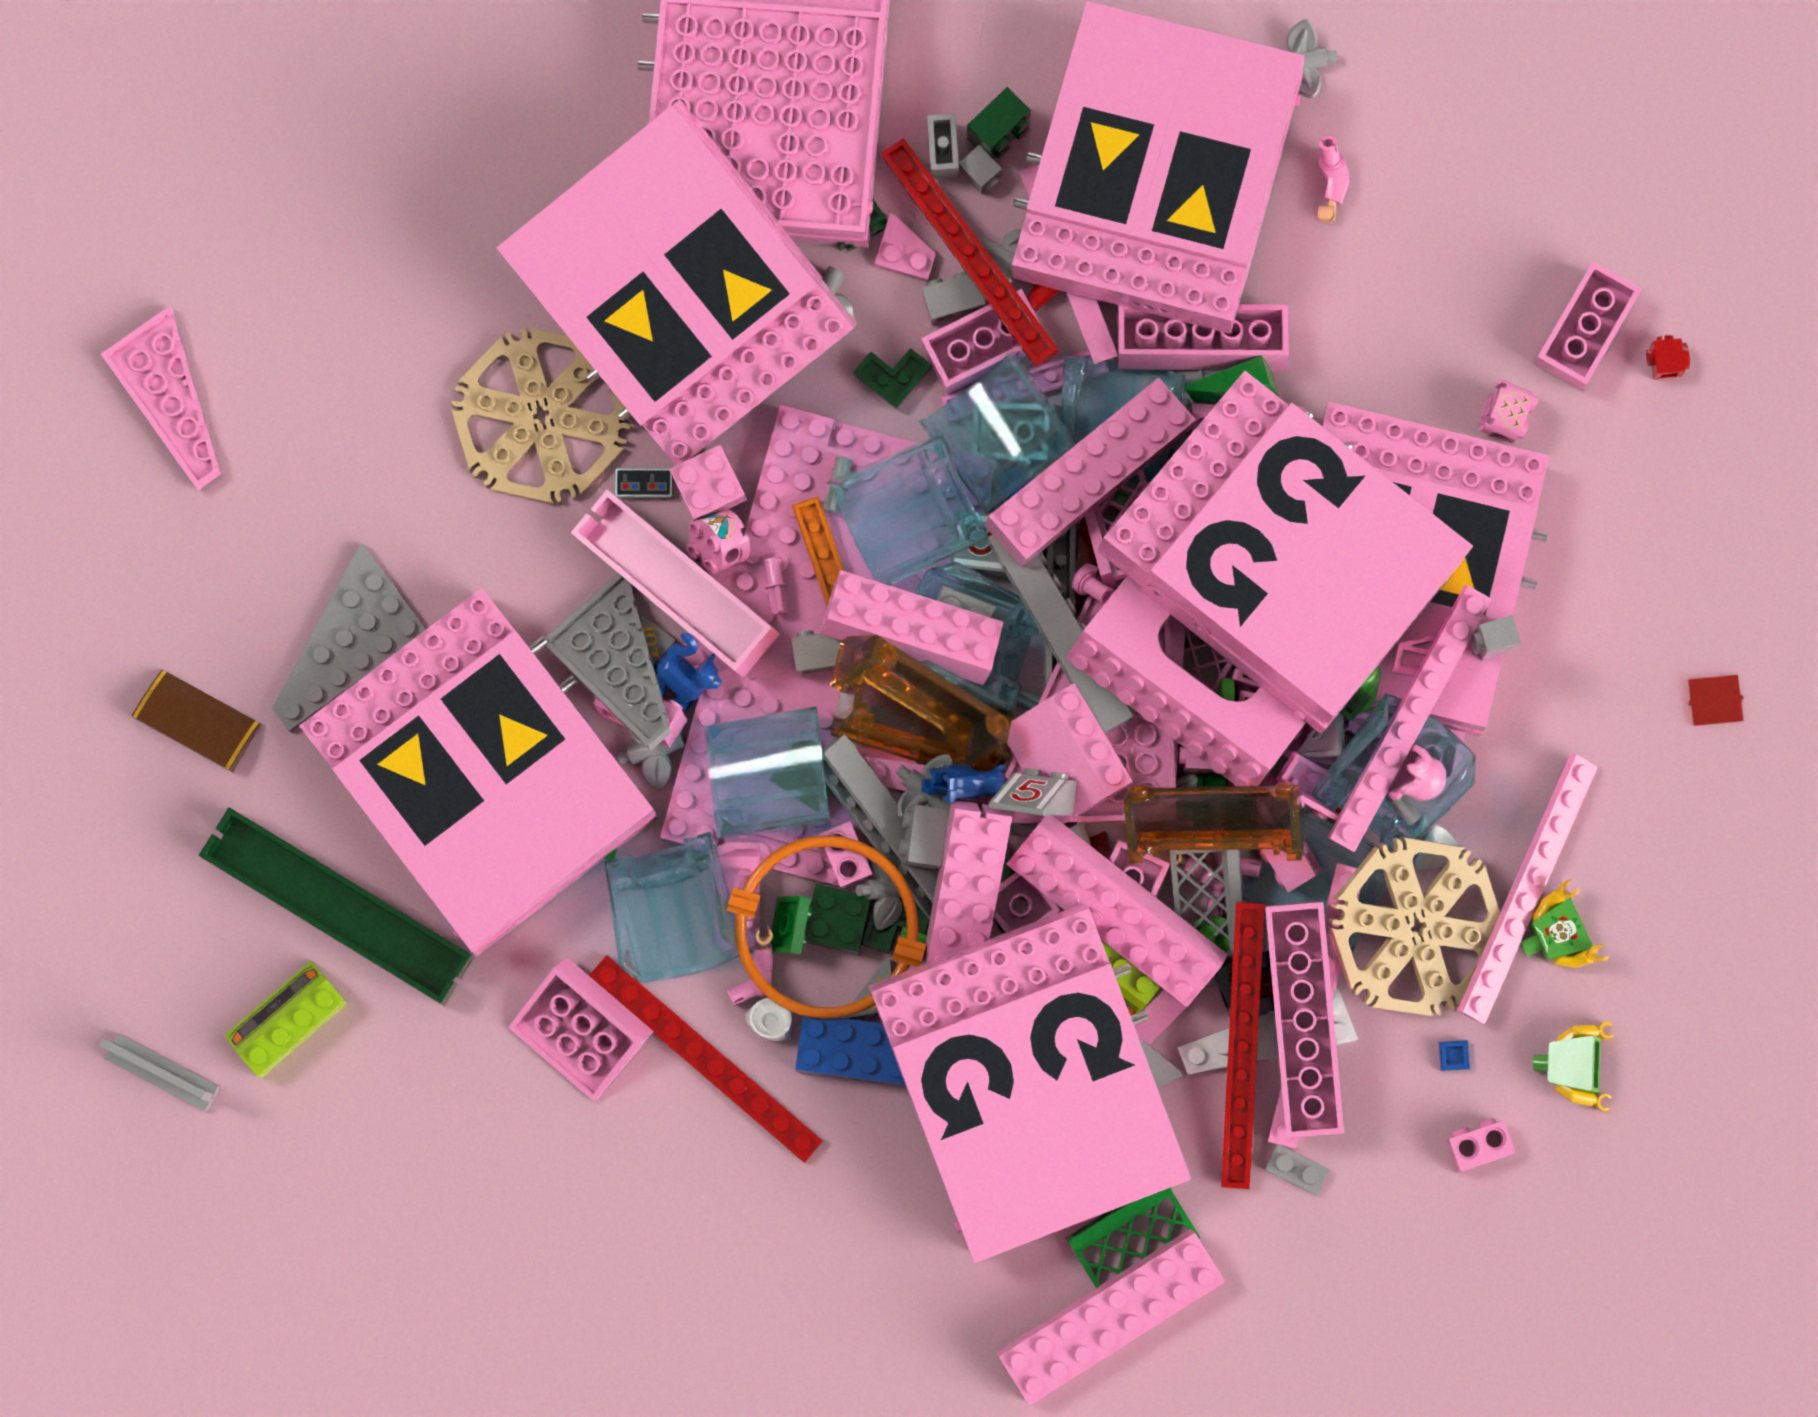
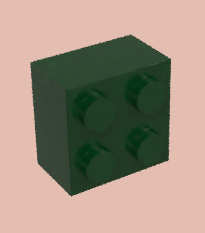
M1006 87L967 124V140L975 148L980 145L992 159L995 157L1000 159L1010 149L1008 145L1015 138L1020 140L1030 130L1028 126L1031 122V110Z
M815 884L810 905L811 916L806 922L805 928L806 943L859 955L872 899L868 900L864 896H858L853 892Z

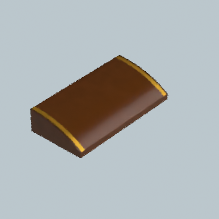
M163 669L152 682L132 714L135 720L232 773L261 725L256 720Z

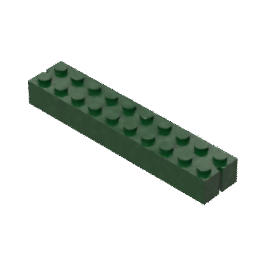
M228 807L215 828L223 834L222 839L211 834L198 856L442 1006H445L458 985L454 982V979L457 977L461 980L472 963L474 957Z

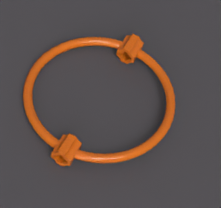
M832 835L806 837L788 843L766 857L752 872L743 889L733 886L726 911L735 913L736 946L745 971L765 996L786 1010L802 1016L821 1019L847 1017L874 1006L875 1003L872 995L870 994L857 1002L838 1007L810 1006L794 1001L777 991L767 982L756 967L748 947L746 918L754 919L761 894L754 893V891L772 867L796 852L816 847H837L859 853L885 871L898 889L905 907L907 935L906 937H898L892 960L899 963L890 977L906 972L910 965L919 967L925 952L926 943L918 941V914L913 894L900 871L890 860L876 849L854 839Z

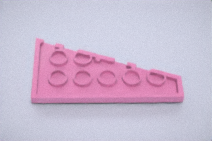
M168 306L101 353V356L197 490H200L221 475L172 308Z

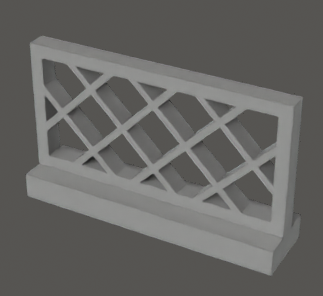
M1227 841V844L1170 848L1175 913L1182 918L1183 912L1188 907L1194 910L1201 917L1193 927L1196 929L1203 920H1206L1216 929L1213 935L1217 936L1220 932L1229 940L1230 950L1223 951L1228 954L1226 958L1233 957L1236 901L1244 902L1239 841ZM1209 852H1221L1222 863L1216 870L1203 861ZM1195 853L1203 854L1200 857H1198ZM1188 854L1196 862L1185 872L1177 865L1176 855ZM1199 864L1211 873L1203 885L1190 876ZM1222 868L1223 877L1218 873ZM1178 872L1183 875L1180 880H1178ZM1214 877L1220 880L1225 888L1218 898L1205 888ZM1185 879L1198 888L1189 900L1179 892V886ZM1201 892L1214 901L1205 913L1192 903ZM1224 896L1226 900V905L1221 902ZM1180 900H1182L1185 903L1182 909ZM1216 905H1219L1227 912V918L1220 926L1208 917V914ZM1227 923H1228V932H1226V931L1223 929V928L1227 925Z
M117 1034L114 1042L104 1038L100 1044L101 1047L109 1050L104 1058L105 1060L207 1112L220 1086L120 1034Z

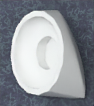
M769 998L756 1002L745 1014L747 1024L760 1037L773 1041H784L791 1038V1012L777 1005Z

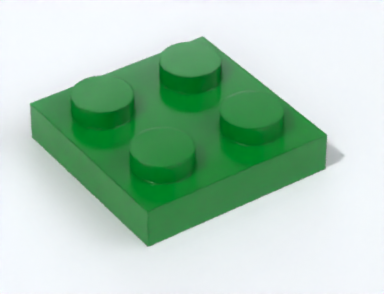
M805 896L777 897L771 930L773 934L770 942L772 944V954H801L806 944L805 928L806 922L811 916V898Z

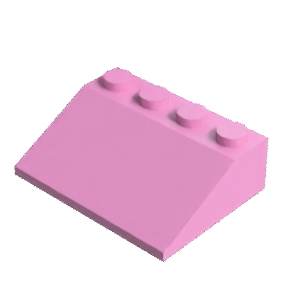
M1075 683L1047 698L999 729L1023 773L1024 768L1042 770V776L1051 777V772L1068 774V779L1077 780L1073 815H1052L1063 824L1130 787L1133 782Z
M568 957L552 969L508 1027L593 1102L599 1098L654 1032Z

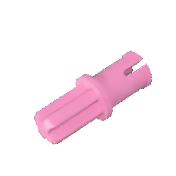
M780 557L764 560L767 577L765 589H768L770 608L773 615H782L788 611L785 593L787 582H784L782 558Z

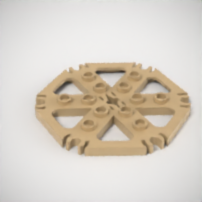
M529 327L532 338L528 339L527 331L522 328L521 333L523 337L521 340L514 341L509 332L507 333L509 345L506 346L502 335L457 382L458 384L468 386V388L466 389L462 386L455 387L457 393H462L465 396L461 402L452 401L451 404L453 407L463 410L451 409L469 470L471 472L476 465L480 464V466L474 469L473 476L476 478L480 473L486 472L488 478L483 483L486 488L491 486L495 479L497 481L494 486L489 488L490 491L552 505L554 503L551 494L555 493L556 501L561 504L560 495L563 491H569L574 500L576 499V492L573 487L577 486L581 497L626 450L625 447H618L615 443L622 446L628 444L627 439H622L618 436L621 430L631 431L629 424L620 423L622 421L620 419L628 411L618 417L617 414L625 406L611 389L610 392L615 408L609 415L572 408L571 406L593 384L589 380L598 373L596 372L587 379L586 375L594 368L567 335ZM548 343L572 349L575 352L574 361L547 387L537 354L538 346ZM505 356L510 360L520 396L483 388L478 383L479 376L496 358ZM544 399H547L548 406L545 405ZM537 402H539L540 408L544 413L549 412V415L545 417L547 428L545 430L539 419L534 420V416L538 414ZM528 404H531V411L529 410ZM472 416L512 424V426L488 451L478 452L474 448L468 428V420ZM630 417L625 420L632 423ZM562 436L602 444L604 453L586 473L576 474L572 470ZM536 445L545 475V483L541 487L536 488L509 481L507 473Z
M1400 836L1402 841L1398 838L1392 839L1394 849L1390 852L1384 843L1379 844V848L1374 847L1333 899L1343 900L1344 903L1335 902L1331 904V907L1340 909L1341 914L1337 919L1329 918L1328 921L1340 927L1331 928L1328 926L1347 986L1356 995L1363 989H1366V995L1362 999L1364 1003L1375 1008L1433 1016L1432 1011L1434 1014L1439 1015L1441 1014L1439 1004L1442 1001L1445 1002L1448 1009H1454V1005L1459 1006L1493 931V926L1500 915V911L1485 865L1481 864L1482 861L1476 858L1472 863L1467 864V858L1471 854L1469 850L1462 846ZM1423 852L1445 856L1448 863L1422 894L1412 863L1414 855ZM1377 869H1382L1394 908L1360 903L1357 899L1358 891ZM1476 884L1479 887L1487 911L1486 918L1483 921L1479 922L1445 916L1468 886ZM1414 920L1422 923V926L1419 927V933L1411 930V927L1414 926ZM1360 932L1388 937L1366 966L1359 970L1356 967L1348 940L1350 935ZM1439 945L1474 950L1478 954L1477 963L1460 984L1454 985L1451 983ZM1411 959L1423 997L1419 1001L1391 998L1388 994L1389 985Z

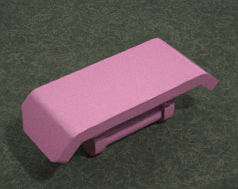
M728 842L717 846V943L728 950H737L734 927L735 913L726 911L733 886L743 889L752 872L760 864V845L756 842ZM760 882L754 893L760 894ZM760 900L754 919L746 918V936L749 950H753L754 942L757 941L754 935L756 927L759 928L760 937Z

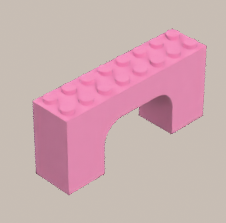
M1127 575L1083 630L1066 659L1075 668L1082 670L1093 678L1098 685L1117 696L1122 703L1129 705L1140 713L1145 720L1152 722L1164 731L1169 738L1176 740L1188 749L1192 755L1199 757L1211 766L1216 773L1223 775L1231 781L1236 788L1251 796L1306 722L1297 719L1293 714L1294 712L1261 686L1251 698L1245 701H1229L1218 696L1171 661L1161 650L1158 641V633L1165 626L1171 614L1141 591L1142 586Z

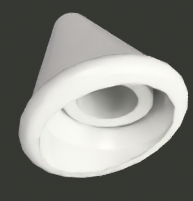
M1437 824L1429 826L1424 840L1459 846L1451 834ZM1419 852L1415 859L1414 867L1422 870L1444 866L1448 863V860L1445 856Z

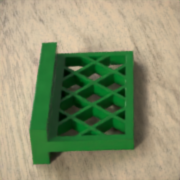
M1170 1187L1108 1211L1065 1237V1239L1097 1288L1101 1285L1098 1281L1101 1268L1117 1272L1116 1275L1123 1272L1122 1266L1126 1253L1140 1256L1141 1259L1148 1256L1146 1253L1150 1238L1165 1241V1244L1173 1240L1171 1235L1174 1223L1186 1225L1187 1229L1194 1231L1198 1238L1200 1236ZM1169 1197L1174 1206L1172 1217L1156 1215L1158 1203ZM1153 1207L1152 1214L1145 1212ZM1177 1212L1183 1221L1176 1219ZM1139 1215L1151 1217L1147 1233L1131 1230L1134 1218ZM1155 1218L1170 1222L1166 1238L1151 1234ZM1128 1223L1127 1229L1121 1227L1124 1224ZM1115 1230L1126 1232L1123 1248L1107 1245L1110 1233ZM1130 1233L1146 1237L1142 1253L1127 1250ZM1104 1237L1103 1244L1097 1243V1241ZM1091 1245L1101 1247L1098 1264L1086 1261L1081 1251ZM1106 1249L1121 1252L1118 1268L1102 1265ZM1090 1266L1097 1267L1096 1274H1094Z

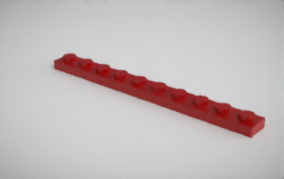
M903 138L882 151L881 157L1033 366L1036 368L1058 354L1059 351L1055 343L906 140Z
M1236 901L1221 1188L1250 1189L1265 915V903Z
M608 955L590 973L589 976L653 1030L657 1037L803 1163L823 1143L817 1135Z

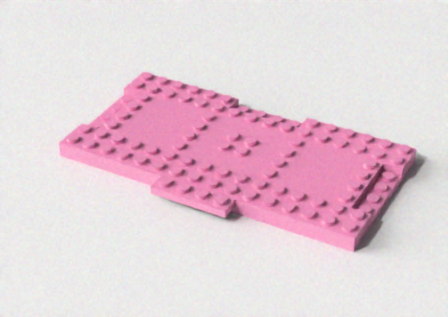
M780 405L744 535H748L750 544L748 559L736 566L710 575L773 627L780 635L744 678L718 656H715L713 664L718 669L722 683L717 689L704 690L699 696L660 835L662 841L717 855V846L728 842H756L760 845L761 863L771 853L788 843L806 837L819 836L820 833L851 821L858 841L874 848L833 792H831L820 810L816 812L770 779L802 732L825 747L834 740V737H837L852 725L853 719L857 721L874 706H879L884 711L886 719L867 734L868 737L866 739L863 737L855 743L857 751L863 759L864 756L917 764L942 672L850 643L853 667L797 675L791 638L797 637L798 632L809 630L814 631V634H820L827 606L792 505L819 496L823 507L829 487L827 480L831 479L836 456L852 459L853 464L851 465L847 481L849 488L845 489L840 511L838 513H830L824 510L844 571L936 600L942 584L964 592L969 570L950 567L955 513L958 510L977 513L986 512L998 462L946 448L942 450L836 422L833 418ZM768 558H782L784 582H787L785 593L788 609L787 613L782 615H773L771 613L768 589H765L767 577L764 560ZM697 640L698 650L696 654L684 657L695 669L713 653L699 640ZM889 790L891 796L898 804L904 792ZM817 847L796 852L781 860L770 869L840 888L839 884H832L827 869L832 868L827 857L821 858ZM830 847L831 849H833V850H835V851H839V850H842V849H843V848H837V847ZM866 858L870 867V859ZM845 863L840 868L841 874L845 877H852L857 871L853 863ZM864 881L849 886L845 890L856 892V886L863 884Z

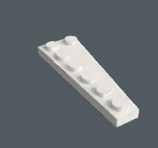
M1336 987L1332 1004L1336 1045L1354 1042L1358 1040L1339 989ZM1275 1011L1259 1016L1257 1061L1279 1057ZM1229 1028L1177 1048L1187 1075L1227 1067Z

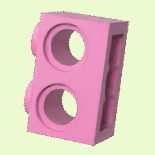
M851 821L819 834V836H842L858 841ZM817 847L821 858L827 857L832 868L827 869L832 884H839L841 890L873 877L865 856L847 849L835 851L830 847ZM853 863L857 868L856 873L852 877L843 876L840 872L843 864Z
M1495 1118L1480 1122V1129L1469 1132L1468 1127L1451 1132L1453 1138L1446 1141L1458 1173L1515 1154L1504 1121L1497 1123ZM1489 1132H1496L1500 1136L1501 1142L1498 1147L1494 1148L1487 1144L1486 1136ZM1462 1141H1469L1473 1145L1474 1151L1470 1157L1463 1156L1460 1153L1459 1145Z

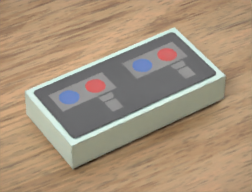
M616 469L615 496L617 498H672L671 472L669 469Z

